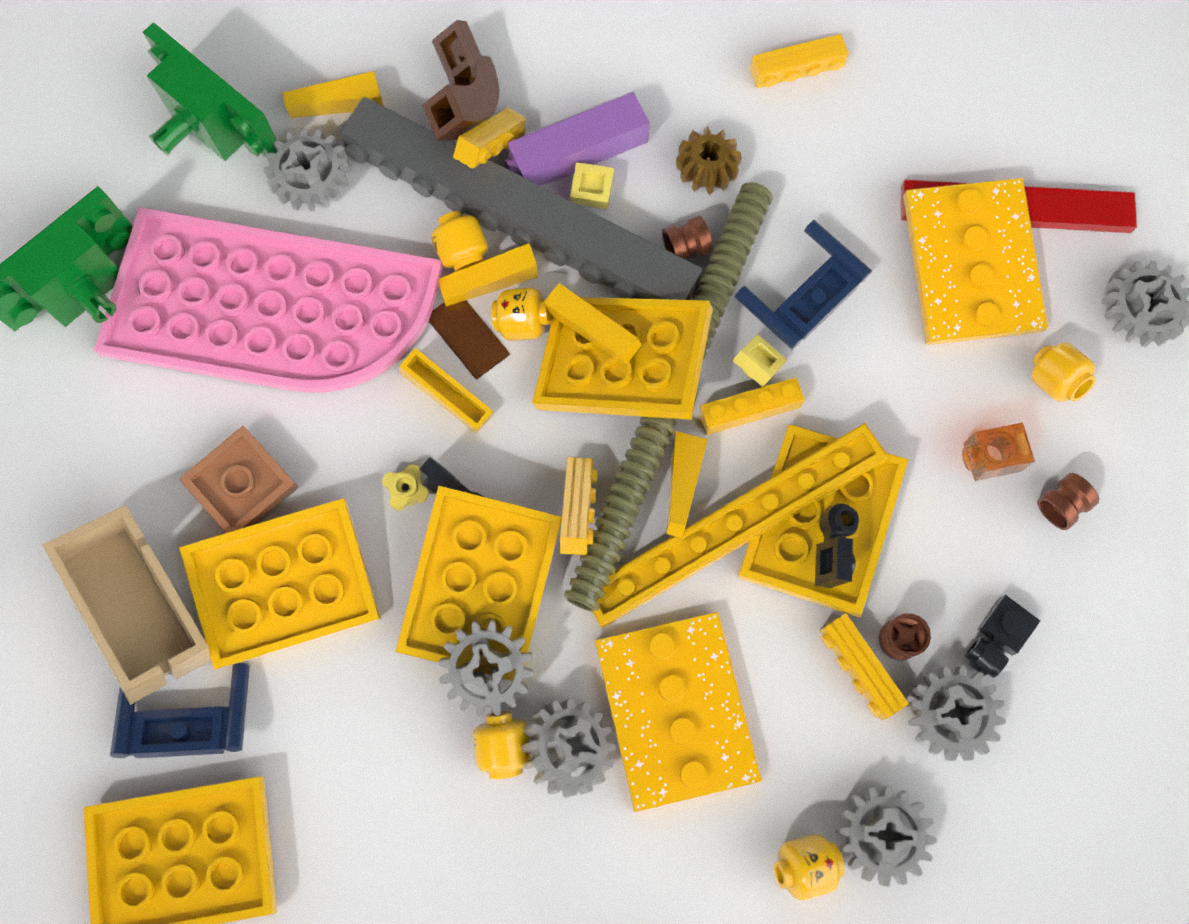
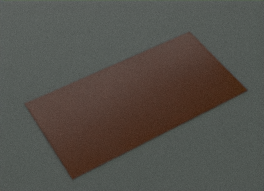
M466 300L446 306L444 302L432 311L429 323L476 380L511 355Z

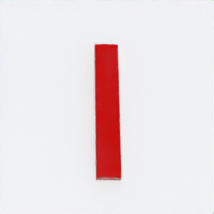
M904 179L901 185V220L907 221L903 195L907 190L970 183ZM1024 186L1031 228L1132 233L1137 228L1135 192Z

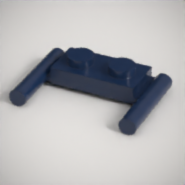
M812 220L804 229V232L832 257L787 298L776 311L771 310L746 286H743L734 296L791 350L795 349L802 340H805L872 273V270L816 220Z
M235 663L232 665L228 707L218 706L134 712L135 703L130 705L121 687H119L110 756L114 758L134 756L139 759L224 754L225 750L229 752L242 751L250 665L246 663Z

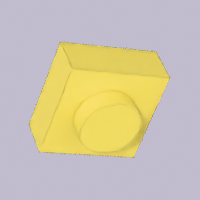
M576 162L570 201L581 206L608 209L614 168Z
M758 334L733 359V362L748 377L754 379L762 387L787 361L785 357Z

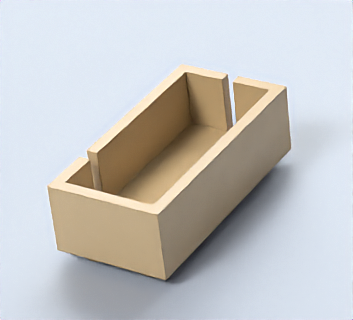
M126 505L42 544L49 561L130 705L166 686L165 676L171 673L174 679L177 680L211 661L207 643L150 545L146 544L143 533Z

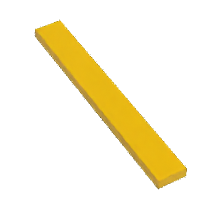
M863 423L687 527L682 538L672 536L616 569L613 575L608 576L611 581L609 586L603 587L605 592L604 598L597 601L600 604L599 610L592 613L602 629L885 462L888 459L887 453L867 424Z

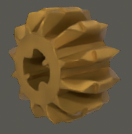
M708 126L704 129L703 135L692 130L688 141L682 140V143L679 145L676 167L677 170L681 171L680 179L682 183L692 181L691 188L693 192L697 191L701 186L706 187L708 195L713 193L714 186L725 191L728 188L729 181H735L738 177V166L741 163L742 155L740 151L736 150V138L725 140L726 134L724 129L718 132L717 135L711 134Z

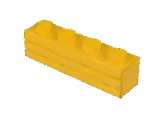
M842 34L753 55L750 71L756 88L772 87L777 83L792 82L801 77H812L829 70L837 71L845 66L849 52Z
M508 107L505 108L503 111L460 135L453 158L460 160L463 164H467L472 169L481 163L485 164L489 158L497 156L501 150L508 148V142L525 135L526 128L524 127L527 118Z
M795 377L700 405L699 416L707 436L799 409L805 400L798 380Z
M567 457L560 533V554L587 555V544L593 545L594 529L589 528V524H594L595 508H590V504L596 503V488H592V484H597L598 469H593L592 458Z
M846 613L820 630L822 634L820 638L823 644L829 650L832 649L837 655V664L842 671H848L853 679L851 681L852 686L859 695L863 694L869 702L867 707L875 718L879 717L880 720L888 719L909 705Z

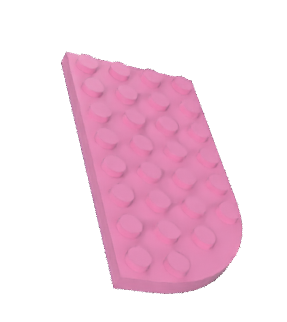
M139 207L110 297V301L116 305L117 309L112 317L106 311L105 316L108 320L102 323L94 351L102 357L305 393L339 391L357 386L384 373L413 347L430 319L443 265L441 260Z

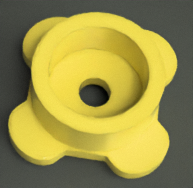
M411 464L404 471L398 473L388 472L384 475L382 483L389 490L391 496L389 504L394 510L401 511L405 507L413 506L418 502L423 503L428 499L429 490L422 484L420 479L422 471L419 470L420 467ZM404 484L409 485V489L407 491L402 490V486Z

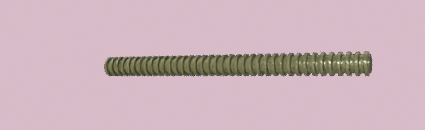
M750 182L741 186L740 194L737 195L735 200L736 204L733 205L731 214L726 221L727 224L723 227V234L718 239V244L713 251L714 254L711 255L709 265H707L704 271L705 275L702 276L700 286L697 287L695 292L696 296L692 299L710 301L713 308L703 360L707 356L706 350L712 344L711 339L715 337V328L719 327L721 323L720 318L723 317L726 311L724 307H727L729 304V297L734 292V286L737 285L739 280L738 276L743 271V266L748 259L747 256L752 250L751 246L754 245L756 235L760 231V225H762L765 219L764 215L767 214L769 205L773 200L772 193L758 183ZM640 418L639 423L641 426L636 428L634 432L636 437L630 441L632 449H627L625 453L627 460L622 461L620 465L622 472H617L615 476L617 483H613L610 488L612 495H607L605 499L607 507L601 508L600 514L602 518H597L595 522L597 530H593V545L587 544V555H581L579 560L582 562V565L576 566L574 572L577 576L576 578H571L569 582L572 588L564 593V597L571 604L587 611L599 610L600 604L597 601L605 596L603 587H608L611 582L608 576L613 575L616 570L613 564L618 563L621 558L618 552L625 549L626 544L623 540L629 539L631 535L628 529L633 528L636 523L633 517L638 516L641 511L638 505L645 502L646 498L643 493H648L651 486L648 482L653 481L656 476L653 470H658L660 466L658 459L664 457L665 451L663 448L668 447L670 443L668 437L673 435L675 431L673 426L678 424L679 419Z

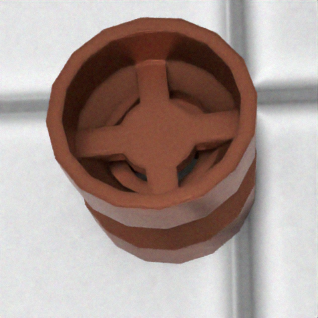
M701 216L688 219L686 225L682 227L672 225L662 230L665 249L687 261L690 256L695 254L704 256L713 251L709 229Z
M1069 473L1058 482V488L1055 491L1049 490L1040 497L1037 505L1043 516L1052 525L1061 530H1068L1078 522L1080 513H1087L1099 504L1100 499L1095 488L1085 478L1076 473Z
M912 613L901 614L888 621L879 633V645L882 651L889 658L897 661L907 660L923 653L931 641V630L927 622L920 616Z

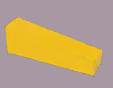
M374 71L282 92L285 107L290 118L352 113L363 97L384 106Z
M528 243L441 277L438 280V284L445 305L449 306L538 278L537 263Z
M560 283L543 301L555 319L624 364H627L642 346L638 337Z
M417 348L400 364L399 370L403 377L476 433L493 415V411Z
M678 431L675 432L672 446L666 534L682 538L708 439Z

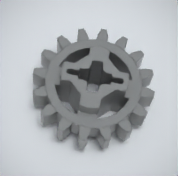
M301 128L300 137L296 138L291 132L286 133L288 142L283 144L282 142L275 141L274 145L278 152L276 154H266L270 166L264 167V172L269 180L267 183L273 194H277L282 204L290 201L294 210H299L302 204L306 203L309 210L314 211L315 203L320 201L325 207L330 206L328 197L332 195L340 198L342 195L338 186L349 185L346 173L351 172V167L343 145L338 146L333 135L325 139L321 129H317L313 136H309L306 128Z
M1138 261L1129 269L1125 267L1121 269L1106 286L1105 290L1109 294L1102 299V304L1110 306L1111 309L1104 317L1105 319L1116 320L1117 324L1112 329L1114 332H1119L1122 329L1127 332L1125 341L1130 342L1135 337H1139L1141 347L1148 346L1152 341L1157 346H1162L1168 340H1174L1182 334L1184 328L1189 325V301L1186 299L1189 296V288L1183 289L1180 285L1185 279L1183 275L1176 278L1170 275L1172 272L1170 265L1160 271L1157 269L1156 261H1151L1145 267Z
M491 620L488 628L482 630L478 621H473L472 633L467 634L461 628L456 631L457 638L460 641L458 644L450 641L446 642L444 648L451 653V657L440 658L438 665L448 668L449 672L442 675L439 680L440 684H452L453 687L447 694L449 700L457 696L463 699L460 710L465 711L470 704L477 705V716L482 717L485 707L491 706L497 716L501 713L502 702L505 701L512 708L517 705L514 696L516 691L521 694H527L528 687L522 682V678L533 677L534 671L524 667L523 663L530 661L533 656L532 652L520 651L519 648L525 643L523 636L515 640L510 638L512 626L507 625L502 632L496 631V621ZM488 639L503 643L511 652H498L490 647ZM471 643L473 651L471 660L468 663L457 666L460 653ZM481 649L489 663L498 664V667L493 670L492 686L484 672H476L475 668L479 667L481 661ZM516 669L513 681L501 692L499 682L504 673ZM473 683L483 689L484 696L469 691L463 684Z
M963 665L956 667L954 674H952L949 666L938 668L939 678L932 672L923 675L927 686L920 684L913 686L912 691L919 699L908 702L909 705H907L909 709L916 711L917 717L908 720V725L919 726L921 732L915 738L916 741L929 740L931 744L928 753L932 755L938 754L944 749L946 761H956L958 753H960L963 761L974 760V750L980 755L989 753L990 750L985 741H1000L1001 736L993 730L994 726L1006 724V719L996 716V709L1003 707L1005 704L1001 700L993 701L991 694L997 689L995 684L983 687L981 685L983 673L977 672L967 677V667ZM964 688L972 692L978 701L965 694ZM936 692L938 701L933 709L929 711L930 701ZM954 708H960L961 710L970 709V712L962 714V717L952 719L951 717H941V714L948 713L949 710ZM982 716V723L976 734L974 727ZM933 726H938L947 732L949 740L942 737Z
M568 698L560 702V704L557 700L545 705V710L542 709L532 715L536 724H531L524 729L525 734L531 738V742L521 745V750L531 753L532 758L524 764L525 769L534 767L537 769L538 773L533 782L539 784L548 781L547 793L551 795L561 790L564 798L575 796L578 792L580 795L593 791V785L604 783L606 780L601 770L612 768L614 765L606 757L607 752L616 749L614 744L607 743L605 736L609 735L612 729L611 727L601 728L598 724L603 716L601 712L593 715L588 714V702L581 703L576 707L573 698ZM559 719L566 720V723L560 727H551ZM583 766L586 768L579 776H571L572 772L577 771L579 767Z
M882 786L880 796H878L874 787L865 788L866 800L853 795L849 799L854 806V810H841L839 813L847 820L846 827H837L836 833L846 836L847 842L841 844L838 849L842 853L852 854L853 857L847 863L850 869L855 870L861 866L864 867L862 879L870 882L877 873L879 885L889 887L891 876L894 877L898 884L906 885L907 871L920 877L923 872L917 863L920 860L930 862L933 860V857L925 851L926 844L937 843V838L926 835L925 829L933 825L934 821L933 819L921 818L919 816V813L925 806L922 802L908 804L910 792L906 790H901L894 797L892 786ZM876 806L874 808V816L864 825H859L864 814ZM900 811L908 818L912 830H909L899 819ZM886 829L893 831V834L902 835V838H893V840L885 842L879 840L878 837L869 836L868 833ZM858 841L865 842L871 849L872 860H875V863L865 856ZM908 846H912L906 858L898 863V855Z

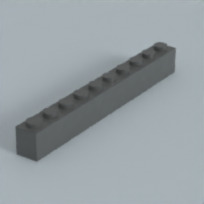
M366 97L361 99L339 132L346 148V153L356 162L361 164L368 162L376 166L387 178L397 181L399 178L407 182L420 195L424 197L432 195L443 201L451 211H459L460 214L465 212L468 215L474 216L484 228L493 232L499 230L509 235L519 246L529 243L530 247L544 253V256L550 262L558 266L567 265L577 270L579 275L586 281L593 284L600 282L612 288L613 292L620 298L690 300L699 286L702 273L701 267L490 160L485 164L481 163L473 169L468 167L467 164H463L460 160L453 158L457 143L437 140L433 131Z

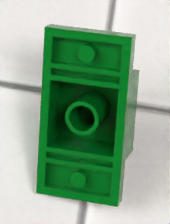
M153 22L142 32L151 46L148 53L158 64L146 76L172 116L156 132L149 136L161 151L163 150L166 155H169L191 133L223 161H226L242 145L256 157L260 154L266 157L267 153L276 154L278 152L274 145L277 139L261 110L156 23Z
M99 186L94 188L0 264V320L16 332L22 326L31 323L43 309L64 327L68 326L85 311L90 314L96 323L107 321L108 318L99 310V306L105 309L111 317L115 314L117 307L105 294L114 288L119 268L108 256L128 243L133 226Z

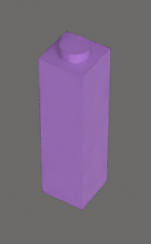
M631 92L508 142L509 159L504 160L506 169L533 183L544 186L573 174L576 162L595 165L648 143L650 122L634 92Z

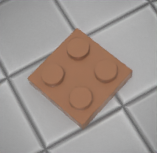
M243 425L179 478L182 484L225 533L255 525L299 487Z

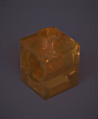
M1023 422L977 431L963 443V462L967 470L972 471L974 481L1022 472L1035 462ZM987 446L997 448L1001 453L1002 460L992 458L988 453Z

